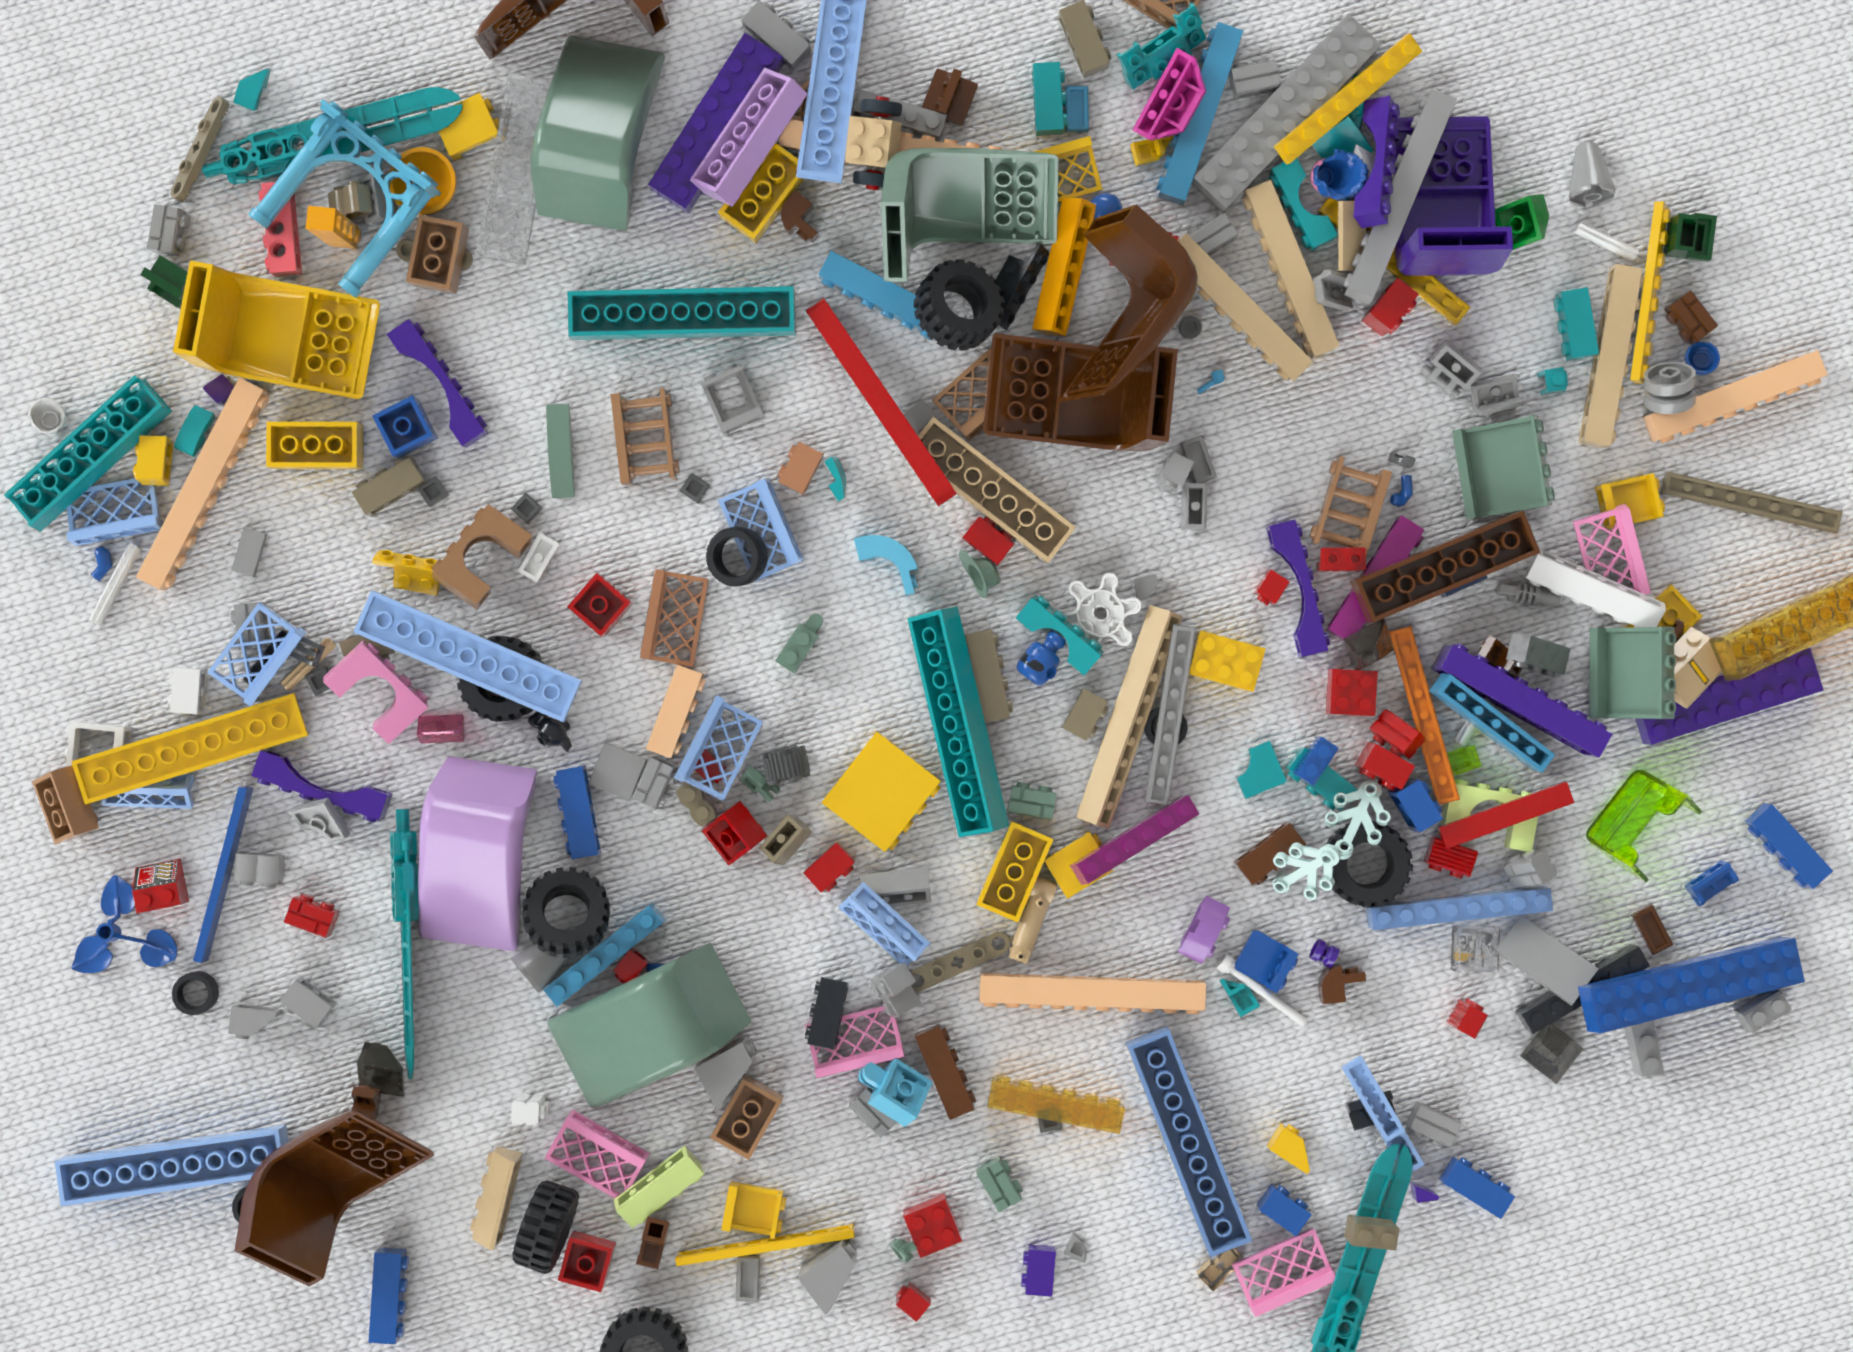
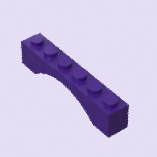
M1390 95L1364 101L1362 120L1374 135L1376 157L1368 180L1355 196L1353 217L1361 228L1388 224V215L1391 213L1390 194L1393 193L1391 181L1392 175L1395 173L1393 159L1397 152L1395 136H1398L1397 117L1400 116L1399 105L1395 104Z
M408 319L387 333V336L400 354L423 363L439 379L449 402V428L461 446L468 448L488 434L485 429L488 425L481 415L477 416L473 411L475 405L468 396L464 398L460 392L463 388L456 378L452 379L448 374L450 368L443 359L439 360L435 353L438 351L431 341L427 342L423 337L425 331L421 325Z
M1296 519L1266 527L1271 549L1279 554L1290 566L1300 588L1301 614L1293 635L1298 657L1328 651L1327 646L1330 645L1328 633L1323 631L1322 624L1325 623L1322 611H1318L1316 602H1319L1317 590L1312 587L1311 580H1314L1311 567H1307L1306 558H1308L1306 546H1302L1300 537L1303 536L1301 525L1296 523Z
M261 750L259 752L251 775L258 778L257 782L270 786L272 783L278 785L279 790L287 793L292 791L300 793L299 797L307 800L329 798L333 806L342 807V812L350 815H355V813L364 815L363 819L370 822H376L385 818L393 795L372 786L353 792H336L323 789L304 778L293 767L288 757L268 750Z

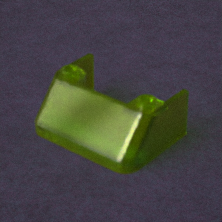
M1636 770L1630 774L1588 828L1586 838L1593 846L1620 867L1647 883L1649 879L1636 866L1639 854L1631 847L1632 843L1657 811L1669 816L1675 814L1682 805L1699 815L1702 811L1685 793L1644 770Z

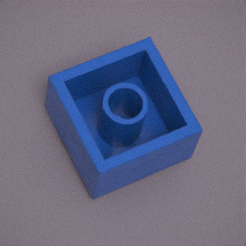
M413 395L372 415L392 456L398 459L438 439L419 399Z
M1409 778L1402 790L1395 788L1394 791H1387L1410 830L1420 833L1443 819L1440 814L1443 811L1436 800L1432 801L1429 793L1431 791L1425 781L1421 782L1419 779Z

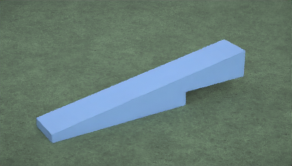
M1360 1055L1343 1065L1341 1068L1387 1148L1393 1144H1400L1397 1153L1398 1157L1402 1145L1408 1147L1412 1158V1172L1424 1166L1425 1164L1362 1056Z

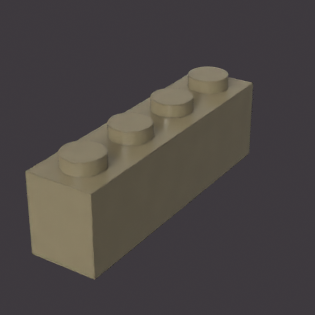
M992 629L966 634L968 652L985 723L1010 718L1013 706L1011 699H1006L1005 691L1009 690L1007 678H1002L1000 669L1004 668L1002 655L997 656L996 647L1000 646L997 633L993 634Z

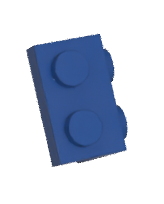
M1253 930L1235 961V969L1263 984L1269 990L1278 993L1279 989L1282 990L1286 985V977L1289 971L1296 967L1299 954L1262 932Z

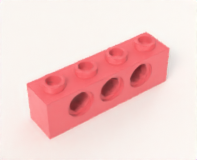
M276 182L261 183V190L259 191L260 202ZM294 193L267 229L265 228L266 235H263V244L268 254V257L265 258V266L267 271L275 277L302 274ZM283 224V231L280 234H276V227ZM285 247V254L278 257L279 248Z

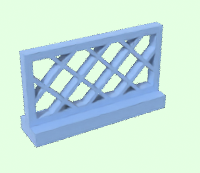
M135 478L91 486L82 494L86 499L79 508L73 506V503L67 507L69 524L67 540L76 546L160 531L163 521L160 519L156 486L149 485L150 490L145 496L137 492L141 483ZM120 487H127L130 491L123 500L115 496ZM105 491L108 495L101 504L93 500L97 492ZM134 493L142 498L135 509L127 505V502ZM112 497L120 502L113 513L105 509ZM90 502L98 506L91 517L83 513ZM146 502L152 505V515L143 516L139 513ZM124 506L133 511L128 519L121 520L117 517ZM103 510L111 515L106 523L99 524L95 521ZM81 514L89 519L84 527L76 528L75 521Z
M764 478L753 485L718 500L729 527H736L740 518L749 522V529L752 528L753 524L764 528L761 535L762 540H764L767 530L774 532L777 537L774 546L765 543L766 547L773 550L767 561L764 573L756 581L804 561L770 479ZM754 489L759 494L757 505L746 501L748 493ZM735 499L741 502L736 514L728 510L727 501ZM744 503L755 508L751 520L740 516ZM758 510L767 513L768 519L765 526L755 522ZM734 537L747 570H749L752 563L749 557L752 558V554L746 552V542L744 540L742 541L741 538ZM775 552L783 553L787 563L780 566L772 563Z
M259 602L207 673L243 697V702L251 707L307 632L300 627L297 629ZM259 610L267 615L269 623L257 625L255 615ZM282 625L289 630L286 637L276 638L274 626ZM270 627L272 639L260 640L258 628ZM254 629L256 641L245 642L243 637L244 630ZM273 642L275 652L263 655L261 644ZM257 644L259 656L248 657L246 646ZM241 646L243 658L232 659L230 649ZM260 660L262 669L258 672H251L249 661ZM244 662L246 673L235 674L233 663ZM220 664H228L231 675L223 676L216 671V668ZM236 678H248L249 687L246 691L237 686Z
M716 695L674 778L681 782L685 781L724 801L763 721L724 702L723 698ZM724 709L732 712L736 721L724 724L721 716ZM750 721L756 724L753 732L744 734L741 722ZM737 724L741 736L729 739L726 727ZM722 729L726 740L714 744L712 732ZM751 736L747 743L746 737ZM742 739L745 746L744 751L734 754L731 742ZM727 743L731 755L719 758L716 747ZM712 748L716 760L704 763L702 752ZM732 758L735 765L734 770L724 773L721 762ZM717 763L721 775L709 778L706 766ZM702 768L706 780L698 782L690 778L693 770ZM723 779L725 788L722 794L713 789L711 781Z
M864 882L838 906L841 911L898 963L905 962L908 965L911 961H915L930 944L926 938Z

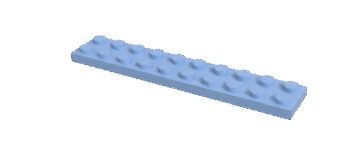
M821 0L796 177L842 183L849 117L852 112L867 0Z
M373 590L369 594L354 629L356 634L561 722H565L582 682L581 679Z

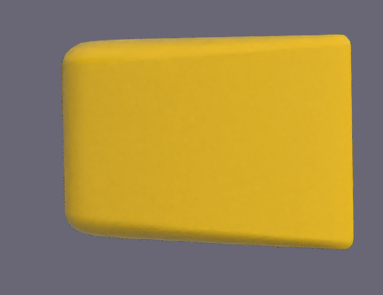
M190 260L173 353L197 367L223 374L360 399L364 394L380 303L376 299L360 296L355 298L350 294L239 274L213 264Z

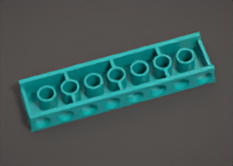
M134 375L10 488L4 496L14 504L27 520V524L30 527L37 529L39 532L43 531L68 506L125 456L136 443H139V435L146 436L173 411L147 380ZM139 383L137 387L130 390L134 384ZM122 398L118 404L113 405L116 400ZM106 413L103 418L97 420L101 414ZM90 428L85 434L80 435L82 431ZM73 443L69 449L64 450L67 445ZM56 459L54 463L47 466L51 460ZM40 474L36 479L30 481L33 476ZM23 489L20 494L14 496L18 490Z

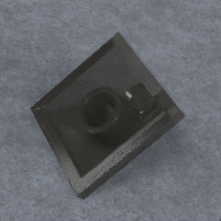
M1384 618L1344 638L1354 670H1361L1372 665L1394 651Z
M1551 1023L1537 1033L1520 1057L1557 1084L1583 1051V1048Z
M364 1042L357 1062L359 1085L379 1088L383 1094L404 1097L403 1067L387 1045L377 1042Z

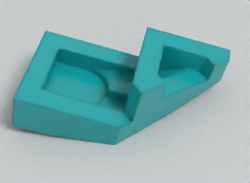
M264 69L240 80L233 103L253 111L258 110L262 90L267 88L271 69Z
M833 456L824 462L836 480L828 486L839 502L845 498L846 475L839 458Z
M1226 979L1219 980L1240 1018L1260 1007L1248 986Z

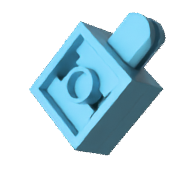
M897 1058L892 1060L883 1069L870 1062L858 1074L859 1081L873 1089L868 1104L904 1127L918 1117L933 1082Z

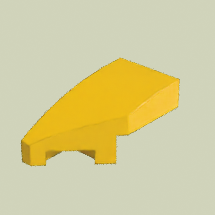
M1174 135L1153 141L1147 139L1133 142L1130 148L1135 166L1158 161L1164 155Z

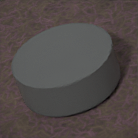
M1194 316L1183 318L1179 324V333L1185 339L1191 340L1196 338L1202 330L1200 320Z

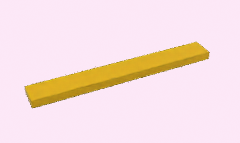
M1329 197L1318 210V213L1322 216L1328 215L1332 225L1338 229V201ZM1393 250L1386 269L1416 291L1419 297L1453 325H1457L1471 307L1433 276H1404L1397 268L1395 251Z
M853 1224L775 1236V1239H770L769 1237L682 1251L677 1253L675 1261L676 1266L851 1239L855 1238V1228Z

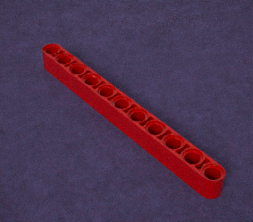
M824 297L806 309V313L938 507L957 495L955 489Z

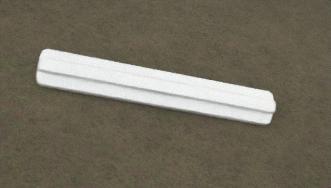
M134 543L127 545L89 618L94 624L101 625L106 618L141 550L138 545Z

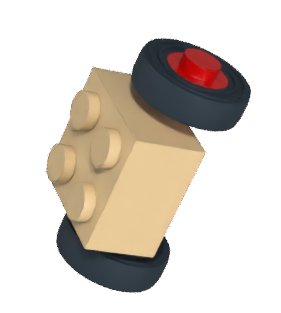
M876 96V99H862L861 111L871 113L873 116H876L875 119L856 116L849 117L844 163L870 166V169L866 171H854L853 183L866 185L865 189L879 191V187H883L885 174L882 171H878L879 167L886 168L887 162L893 155L899 152L902 123L885 120V118L901 116L902 104L889 101L890 98Z

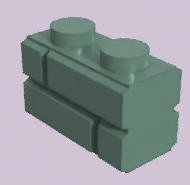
M1017 782L1016 786L1011 785L1007 812L1052 820L1057 793L1052 792V787L1039 785V789H1032L1029 783Z
M999 1156L978 1167L976 1174L997 1211L1001 1212L1022 1199L1020 1193L1023 1192V1189L1017 1179L1013 1181L1009 1173L1012 1172V1169L1007 1160L1002 1161Z

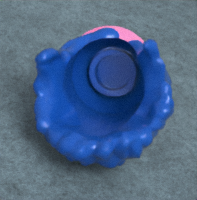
M1335 149L1334 155L1321 159L1313 166L1310 172V181L1313 188L1322 196L1331 197L1337 201H1349L1365 185L1368 180L1369 169L1367 164L1363 163V159H1359V156L1355 153H1346L1344 150Z

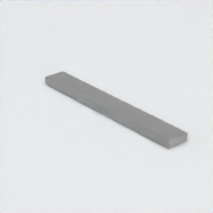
M1172 625L1145 803L1168 806L1196 632L1195 627Z

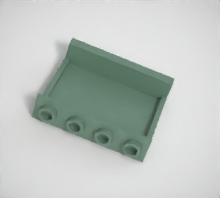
M1538 415L1452 431L1467 520L1552 505V500H1555L1553 487L1549 486L1548 478L1551 477V469L1545 461V455H1547L1548 451L1546 442H1542L1541 433L1544 432L1542 419H1539Z
M1674 627L1590 628V718L1674 719L1676 704L1674 702V690L1676 688V681L1674 679V667L1676 665L1674 644L1676 642Z

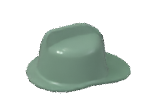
M965 550L959 551L961 563L973 581L976 591L982 598H986L988 590L1001 582L995 564L984 557L973 559Z

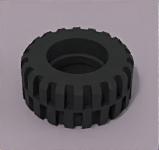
M956 259L954 262L953 260H947L943 264L935 266L917 288L913 304L914 308H917L914 312L917 320H920L919 326L922 331L925 329L928 333L926 336L931 340L935 339L937 341L936 344L942 347L946 345L950 350H956L959 347L960 351L975 348L983 343L999 326L1004 314V308H1002L1004 298L1000 296L1002 291L999 285L996 286L994 283V277L992 275L989 276L986 273V269L982 266L978 268L975 266L976 263L971 261L965 263L963 259ZM944 292H955L963 296L972 308L973 319H965L952 312L945 301Z
M492 636L487 639L545 664L540 660V654L533 650L530 644L521 641V639L508 636ZM459 678L457 688L462 692L460 696L462 701L467 702V708L472 712H476L483 719L505 722L520 719L522 716L528 715L533 711V709L510 699H495L488 695L484 688Z
M1372 821L1375 829L1379 830L1382 835L1381 841L1377 845L1385 851L1387 857V867L1383 876L1373 884H1360L1353 880L1348 873V859H1340L1333 866L1335 884L1332 890L1342 899L1354 905L1367 908L1371 906L1380 907L1385 902L1391 903L1394 901L1397 894L1401 895L1405 891L1403 887L1405 883L1409 884L1411 879L1408 877L1409 872L1413 871V864H1410V859L1413 857L1411 851L1407 849L1408 843L1406 840L1402 839L1400 833L1395 829L1390 828L1388 825L1381 826L1376 821ZM1362 822L1352 841L1353 849L1361 843L1368 842V835ZM1350 823L1345 824L1346 827L1336 830V835L1333 838L1330 837L1327 843L1335 846L1337 841L1344 838ZM1375 834L1370 836L1373 840L1378 839V836ZM1341 845L1340 848L1342 850H1347L1348 846Z
M563 867L556 868L555 873H551L550 870L545 872L542 879L537 877L533 881V887H529L526 891V898L523 899L522 905L524 929L529 934L530 941L533 944L536 943L539 950L542 952L547 950L549 955L554 957L557 954H563V958H570V954L574 953L577 957L583 955V951L586 949L591 951L595 947V943H600L603 939V934L608 928L610 903L604 886L599 885V880L595 876L590 878L589 872L582 870L581 873H578L574 867H570L569 871H563ZM570 895L581 899L588 909L586 921L579 927L571 930H561L551 926L546 921L545 908L556 897Z
M549 1180L542 1181L538 1185L526 1209L516 1237L512 1254L515 1264L543 1274L550 1273L553 1270L564 1248L576 1214L579 1194L575 1189Z
M643 1307L640 1311L637 1308L630 1309L628 1314L623 1313L618 1316L616 1321H613L602 1340L599 1352H623L626 1341L638 1335L652 1337L659 1342L664 1352H688V1346H686V1334L681 1333L682 1326L679 1322L675 1324L672 1321L674 1318L668 1313L667 1316L661 1314V1309L656 1308L654 1312L650 1311V1307Z

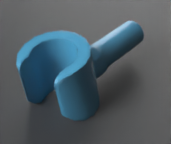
M1222 369L1212 372L1213 380L1198 388L1197 392L1201 394L1211 386L1222 383L1225 380Z

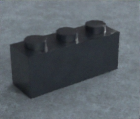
M821 977L820 981H816L814 994L817 995L816 1004H811L809 1016L813 1017L811 1026L807 1025L805 1039H808L807 1044L836 1049L849 987L848 982Z

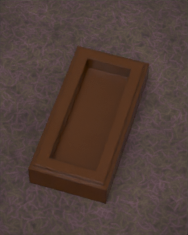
M1650 904L1631 914L1652 955L1673 945L1653 905Z

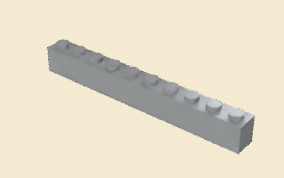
M1431 89L1428 96L1423 95L1418 107L1422 109L1420 116L1415 115L1410 128L1414 129L1412 135L1407 134L1402 145L1405 148L1404 154H1399L1394 164L1397 170L1395 175H1392L1393 193L1390 194L1391 213L1388 215V224L1372 226L1370 234L1365 233L1360 244L1364 249L1361 254H1356L1352 266L1356 268L1353 274L1348 273L1343 285L1347 287L1345 296L1370 305L1457 98Z

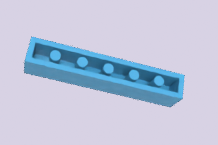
M830 251L818 274L823 285L831 289L834 286L841 289L842 295L850 299L856 297L862 300L861 304L871 310L873 307L881 310L880 314L890 320L894 317L901 321L900 325L909 330L915 328L921 331V336L932 341L926 336L928 333L925 329L922 331L919 326L920 320H917L914 312L917 309L913 306L914 299L916 298L915 294L892 282L884 281V278Z
M1441 673L1430 688V693L1531 770L1542 773L1555 756L1548 748L1451 674Z
M651 903L544 988V992L558 1007L665 922L666 919L655 905Z

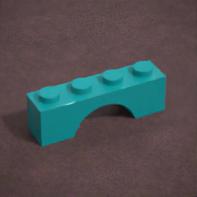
M1298 158L1290 164L1286 165L1283 162L1273 167L1269 172L1270 176L1268 178L1281 195L1279 196L1283 208H1287L1291 214L1289 216L1291 224L1294 228H1298L1301 233L1300 240L1305 248L1308 247L1309 251L1312 252L1333 241L1338 234L1328 215L1317 216L1309 213L1304 209L1299 200V187L1307 175Z
M1035 594L1015 618L1031 632L1042 628H1051L1060 632L1067 640L1069 646L1067 662L1085 676L1104 653L1101 649L1102 645L1095 639L1090 640L1084 635L1085 631L1076 624L1073 626L1068 622V617L1062 611H1055L1050 607V602L1045 597Z

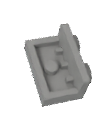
M1328 269L1323 271L1321 275L1313 278L1317 303L1345 312L1353 309L1352 299L1344 295L1347 287L1343 285L1348 274Z
M1515 374L1470 385L1473 410L1479 416L1489 417L1494 415L1495 412L1513 411L1516 407L1523 406V401L1519 398L1517 376Z

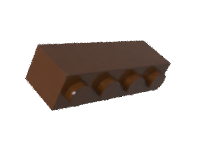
M939 1023L915 1033V1039L949 1120L975 1110L973 1103L977 1102L972 1089L967 1090L965 1082L968 1079L964 1070H959L956 1062L959 1061V1057L955 1048L950 1049L947 1041L951 1039L946 1027L941 1028Z

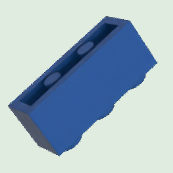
M1453 1156L1439 1179L1448 1187L1499 1219H1502L1515 1198L1510 1192L1511 1187L1502 1181H1499L1498 1184L1491 1180L1492 1175L1483 1169H1480L1478 1172L1471 1168L1473 1163L1461 1157L1459 1160Z

